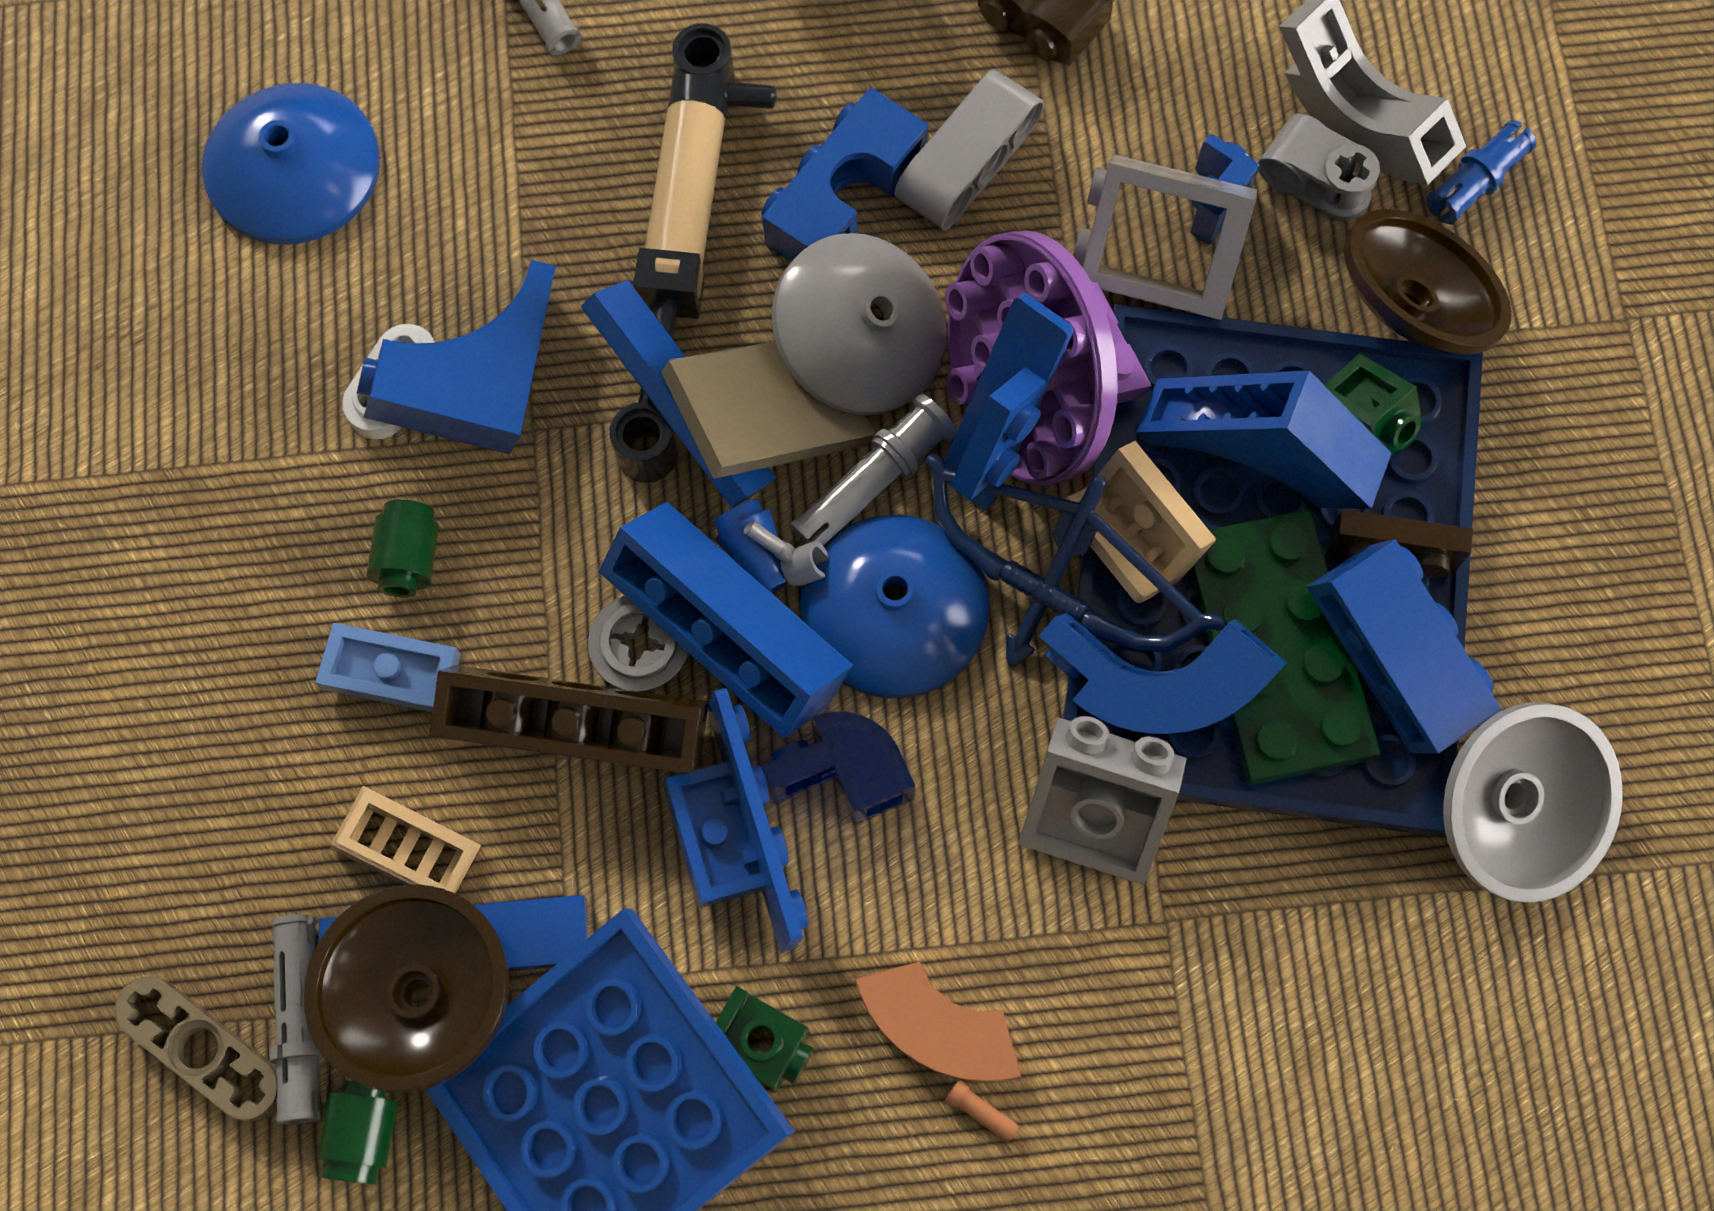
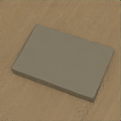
M775 341L672 359L667 362L661 372L713 479L867 446L875 435L866 415H854L833 409L805 391L788 371Z

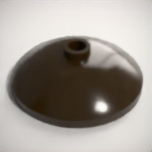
M1380 209L1361 216L1349 230L1344 242V257L1350 280L1367 307L1383 324L1398 335L1422 347L1441 353L1477 354L1493 348L1508 331L1512 317L1511 305L1501 280L1487 261L1472 246L1449 229L1414 213L1396 209Z
M402 885L375 892L353 904L331 924L320 939L311 957L304 985V1010L310 1034L315 1045L332 1067L342 1075L363 1086L393 1093L414 1092L435 1087L452 1079L468 1068L484 1052L495 1036L503 1019L509 996L510 976L507 955L503 943L490 921L474 905L453 892L428 885ZM428 985L430 995L426 1003L419 1007H413L411 996L414 990L419 986Z

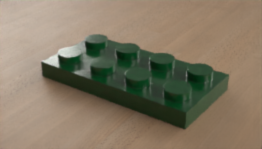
M1310 509L1209 529L1217 540L1190 569L1201 613L1218 614L1223 617L1225 626L1235 619L1238 620L1287 662L1258 695L1229 716L1247 786L1375 760L1381 752L1356 666L1307 589L1308 585L1328 573ZM1205 629L1209 644L1222 630Z

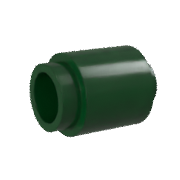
M390 500L384 504L383 513L376 516L366 575L369 580L378 584L379 592L388 596L408 598L415 596L417 590L430 586L439 530L438 524L433 521L435 512L430 506L412 500Z
M346 1080L344 1093L329 1092L317 1160H323L320 1178L376 1185L379 1168L387 1167L398 1101L385 1099L386 1092L368 1088L351 1080Z

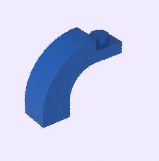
M1068 613L1055 616L1039 635L1051 647L1046 653L1047 657L1060 670L1074 679L1083 674L1089 680L1072 701L1085 711L1112 725L1151 734L1188 732L1223 720L1237 712L1258 695L1287 663L1236 619L1229 622L1195 661L1188 666L1171 671H1149L1125 662Z

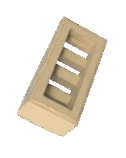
M365 786L360 790L331 843V850L402 884L434 886L455 894L481 847L480 844ZM373 813L385 817L368 848L358 843V840ZM398 823L408 828V831L393 859L382 855L381 852ZM420 835H424L432 839V842L417 870L414 871L404 865ZM447 846L456 850V853L440 883L428 878V875L443 847Z

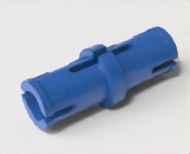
M1511 120L1480 150H1470L1461 158L1459 169L1426 197V203L1430 212L1436 217L1445 207H1448L1449 210L1441 217L1440 221L1449 225L1454 224L1460 218V215L1483 194H1493L1502 185L1504 175L1525 155L1530 154L1535 149L1536 140L1531 130L1526 127L1514 139L1512 135L1521 128L1522 123Z

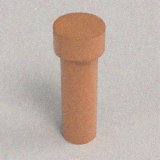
M958 1079L944 1102L954 1109L959 1107L1008 1143L1019 1125L970 1091L969 1088L971 1086Z

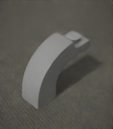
M1306 0L1279 26L1295 62L1284 74L1297 98L1307 112L1327 128L1356 144L1367 147L1375 153L1380 164V172L1401 180L1429 185L1467 147L1448 98L1421 95L1404 90L1390 82L1369 62L1358 45L1340 0Z

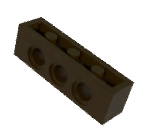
M454 665L438 670L429 736L693 774L701 765L709 701Z

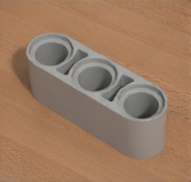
M992 69L979 81L909 163L896 185L895 198L940 229H949L1034 129L1043 112L1044 100L997 69Z

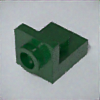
M1361 353L1324 384L1392 453L1391 456L1397 450L1404 449L1410 445L1422 428L1423 424L1416 386Z

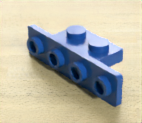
M1021 293L1017 296L1010 306L944 461L947 469L956 471L952 483L948 482V484L983 510H987L994 504L998 495L982 490L990 483L996 487L1001 486L1016 468L1020 460V456L1017 453L1023 440L1034 428L1041 415V411L1038 408L1074 332L1071 324L1027 293Z
M727 688L715 690L708 704V716L723 763L697 769L693 774L682 773L666 777L663 782L664 792L699 909L762 892L780 952L784 953L794 950L803 939L801 929L808 927L805 904L797 889L789 891L782 868V866L788 865L786 843L778 826L770 828L763 806V804L769 802L766 778L760 765L751 766L744 743L750 742V729L745 711L740 704L732 706Z

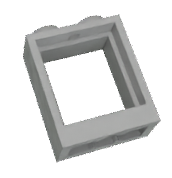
M1114 154L1107 170L1096 168L1087 204L1097 206V212L1092 230L1081 227L1073 257L1082 265L1091 282H1097L1102 290L1222 320L1255 206L1257 190ZM1121 183L1226 208L1203 291L1100 265Z

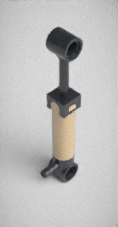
M707 23L693 24L684 28L676 36L672 45L675 66L645 248H639L633 282L634 289L672 339L676 317L699 319L705 283L702 266L727 105L773 109L777 99V89L773 85L735 82L730 40L720 28ZM701 63H712V65L707 67H696V65ZM640 387L638 403H632L622 408L613 417L609 428L610 441L622 472L631 480L650 483L666 477L674 469L678 458L677 445L673 429ZM650 435L658 438V442L648 450L637 451L630 448L631 443L641 436Z

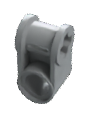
M1299 113L1289 117L1258 162L1260 164L1258 172L1270 186L1285 194L1293 195L1324 212L1328 217L1339 221L1353 220L1360 217L1367 210L1372 197L1371 188L1375 186L1380 173L1379 161L1375 153L1370 149L1330 130L1316 118ZM1357 161L1361 163L1359 173L1354 171ZM1336 193L1341 194L1339 204L1335 203Z

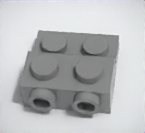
M1081 716L1072 721L1057 718L1018 845L1144 885L1177 800L1187 758L1176 755L1173 748L1167 742L1156 737H1143L1135 742L1109 734L1105 724L1092 717Z

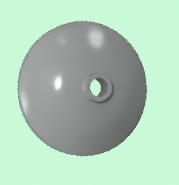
M843 233L823 238L808 246L790 262L776 287L772 305V327L778 351L793 378L805 391L821 403L833 409L854 415L867 416L888 413L911 402L929 386L937 374L946 346V322L940 298L930 278L919 264L906 252L888 241L857 233ZM871 303L876 304L881 309L884 315L883 321L877 319L872 314Z
M1542 702L1512 706L1495 714L1478 727L1465 742L1452 765L1445 788L1443 819L1447 841L1456 862L1463 872L1482 889L1499 897L1517 902H1539L1552 899L1568 892L1585 880L1608 851L1614 839L1621 815L1623 798L1622 777L1617 757L1610 742L1597 725L1581 713L1564 706ZM1508 788H1509V795H1508L1507 799L1505 800V795H1506V792H1507V790H1508Z

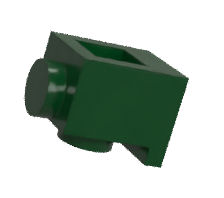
M737 985L716 1020V1024L759 1083L775 1092H778L784 1079L795 1085L814 1051L813 1047L805 1043L810 1034L807 1026L750 995L749 992ZM757 1029H768L774 1034V1045L766 1053H756L749 1047V1038Z

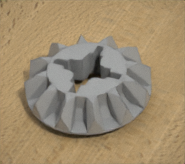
M626 596L615 599L605 606L596 616L589 632L588 651L594 668L603 681L620 689L653 693L659 686L664 685L668 681L676 680L680 669L685 661L689 659V653ZM646 621H648L650 641L654 645L659 646L660 650L656 649L654 652L644 651L640 660H637L635 667H633L630 648L622 644L620 640L625 641L626 638L636 639L640 630H644Z

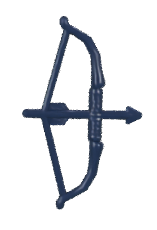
M935 454L926 457L925 463L934 473L936 518L952 545L971 559L988 578L993 581L1001 579L1007 585L1024 593L1033 600L1016 636L1008 634L1006 637V661L1010 666H1017L1035 652V649L1029 643L1046 608L1059 615L1068 613L1097 639L1117 644L1134 652H1170L1205 629L1219 631L1224 628L1225 621L1223 617L1216 613L1202 614L1094 511L1106 487V479L1103 476L1096 475L1091 479L1080 503L1004 483L999 487L990 483L982 490L1062 511L1051 534L1058 549L1045 576L1041 577L1013 560L1007 561L993 553L962 531L950 512L947 483H952L956 471L947 469L942 459ZM1098 531L1169 599L1190 622L1166 636L1140 635L1095 612L1089 604L1060 588L1058 584L1072 555L1086 554Z

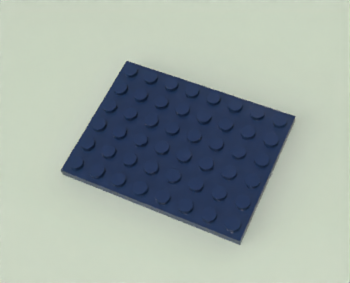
M1114 304L1113 313L1118 321L1117 326L1126 343L1131 345L1152 386L1140 399L1116 404L1111 432L1104 449L1093 464L1092 478L1100 473L1119 448L1136 441L1208 530L1310 509L1328 572L1344 562V557L1326 555L1329 530L1342 509L1472 528L1483 352L1477 354H1447L1427 349L1411 341L1223 317L1222 320L1200 314ZM1359 353L1416 386L1423 424L1413 442L1406 448L1397 450L1390 457L1372 509L1318 508L1296 490L1254 468L1224 457L1193 449L1150 445L1136 433L1157 379L1310 371L1324 385ZM1089 547L1086 554H1082L1077 597L1089 604L1095 612L1140 635L1166 636L1190 622L1161 592L1142 603L1135 602L1091 547ZM1470 555L1454 574L1449 573L1446 576L1437 578L1423 577L1421 580L1434 602L1445 607L1454 618L1458 626V635L1456 637L1464 650ZM1189 570L1179 582L1172 586L1200 611ZM1206 630L1170 652H1134L1117 644L1099 639L1125 662L1149 671H1171L1188 666L1209 646ZM1357 667L1356 670L1381 754L1372 761L1247 786L1229 716L1203 728L1172 734H1151L1124 729L1095 717L1072 701L1089 680L1083 674H1080L1077 679L1068 675L1063 719L1072 721L1081 716L1092 717L1105 724L1109 734L1135 742L1143 737H1156L1167 742L1173 748L1176 755L1187 758L1177 800L1447 838L1443 819L1444 794L1449 773L1458 755L1459 740L1439 754L1410 753Z

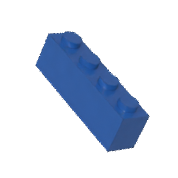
M668 502L621 526L598 571L784 739L829 706L854 666Z

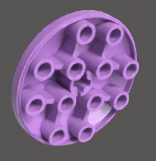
M1028 230L1007 232L992 236L980 243L967 257L959 272L956 283L950 284L946 290L945 301L949 312L948 351L951 367L947 375V390L954 403L962 405L970 402L1013 300L1021 293H1027L1071 324L1074 329L1073 335L1038 408L1041 411V415L1034 428L1023 440L1017 453L1020 456V460L1011 474L1012 477L1031 485H1053L1080 476L1094 464L1104 449L1110 435L1116 404L1140 399L1152 385L1131 345L1126 343L1117 326L1118 321L1097 282H1091L1087 273L1072 254L1057 241L1044 234Z

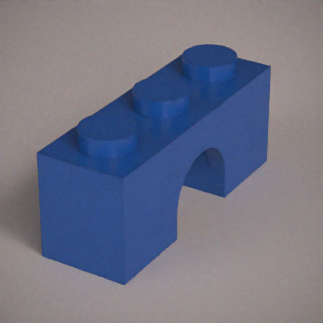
M872 87L867 90L856 104L854 102L848 103L839 113L834 123L833 132L821 146L818 144L813 145L805 153L798 166V174L785 189L779 187L774 190L765 202L761 212L765 245L791 262L804 249L823 238L843 233H857V211L842 202L836 194L850 184L861 182L875 185L893 197L896 185L904 170L928 142V124Z

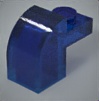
M836 711L813 716L814 730L819 742L810 746L806 740L787 744L772 753V762L762 765L766 782L775 804L835 779L855 825L915 800L914 781L893 738L879 724L856 713Z

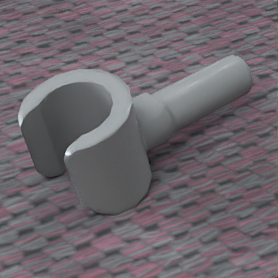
M751 520L745 526L744 534L772 552L781 561L783 575L789 584L801 586L825 578V574L816 566L820 562L827 561L829 557L821 543L813 541L794 548L787 541H782L754 520Z

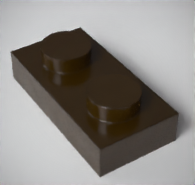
M1342 509L1329 530L1326 555L1344 557V561H1346L1368 545L1396 539L1399 546L1406 548L1415 556L1422 568L1423 577H1443L1449 573L1454 574L1471 554L1473 528Z

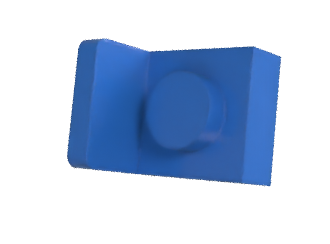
M1210 134L1202 143L1195 170L1204 177L1252 188L1260 164L1252 160L1250 155L1241 146L1232 142H1224L1217 136ZM1192 200L1191 206L1196 208L1197 211L1190 232L1210 245L1220 232L1226 208Z

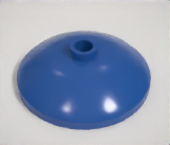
M309 83L274 85L254 92L240 100L221 117L211 131L202 158V177L206 193L225 222L241 234L254 240L283 245L310 242L327 236L347 224L367 203L375 188L380 169L378 141L369 120L362 110L339 92ZM288 138L284 144L273 146L277 141Z
M877 516L848 526L824 545L829 556L828 560L820 562L816 566L825 574V578L802 586L800 612L801 619L854 665L845 678L844 685L875 697L890 699L909 698L929 693L944 686L969 665L982 644L988 625L990 605L987 582L983 571L952 545L941 526L913 516ZM891 584H899L906 589L907 594L900 600H890L883 594V591Z

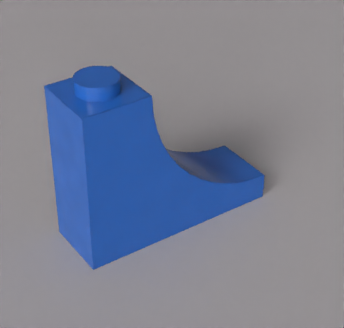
M531 260L519 292L513 301L496 318L469 334L434 343H405L383 339L377 360L365 357L356 392V394L368 397L363 418L510 454L521 435L556 266Z
M1310 371L1157 379L1136 431L1150 445L1193 449L1224 457L1254 468L1296 490L1318 508L1372 509L1392 454Z

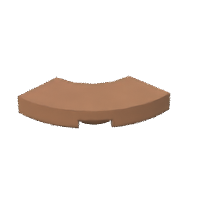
M920 961L855 978L861 1000L877 1028L895 1048L918 1064L937 1072V1074L967 1082L992 1083L1021 1078L1003 1010L974 1011L951 1003L931 985Z

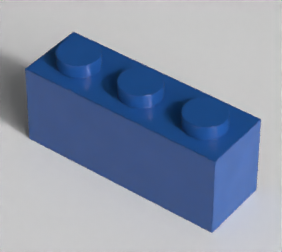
M1396 539L1368 545L1308 585L1307 589L1409 752L1439 754L1502 710L1491 693L1494 688L1493 682L1483 666L1476 660L1469 658L1456 637L1458 635V626L1452 615L1441 604L1434 602L1421 581L1423 571L1415 556L1406 548L1399 546Z

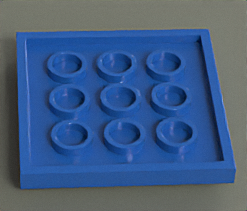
M622 909L508 1004L501 1024L492 1041L468 1068L442 1084L425 1089L507 1211H699L795 1133L792 1126L633 909Z

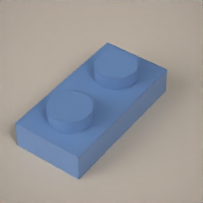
M333 623L315 683L321 690L433 712L438 670L459 665L461 654L456 647Z

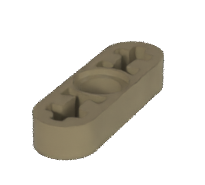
M154 977L135 979L121 990L114 1010L119 1027L227 1115L244 1121L259 1122L268 1119L277 1112L276 1065L270 1063L267 1058L174 985ZM162 995L157 1003V1007L170 1019L180 1023L171 1032L163 1025L146 1019L139 1024L144 1015L143 1010L138 1006L142 998L146 996L157 999ZM186 1012H188L189 1017L184 1020ZM201 1030H209L217 1039L218 1049L216 1056L207 1066L193 1069L184 1058L185 1044L194 1033ZM167 1039L165 1046H163L162 1041ZM237 1051L240 1054V1057L233 1061ZM230 1066L241 1075L254 1079L263 1074L264 1077L260 1081L259 1088L265 1093V1096L260 1103L247 1100L241 1105L239 1102L243 1098L244 1091L231 1079L221 1077V1075ZM219 1077L216 1087L213 1086L212 1081Z

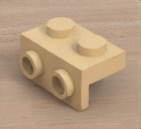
M1136 441L1119 448L1098 474L1106 479V487L1094 511L1171 585L1179 582L1217 540ZM1087 487L1068 496L1066 500L1080 503ZM1097 531L1090 547L1135 602L1142 603L1160 593L1144 575Z

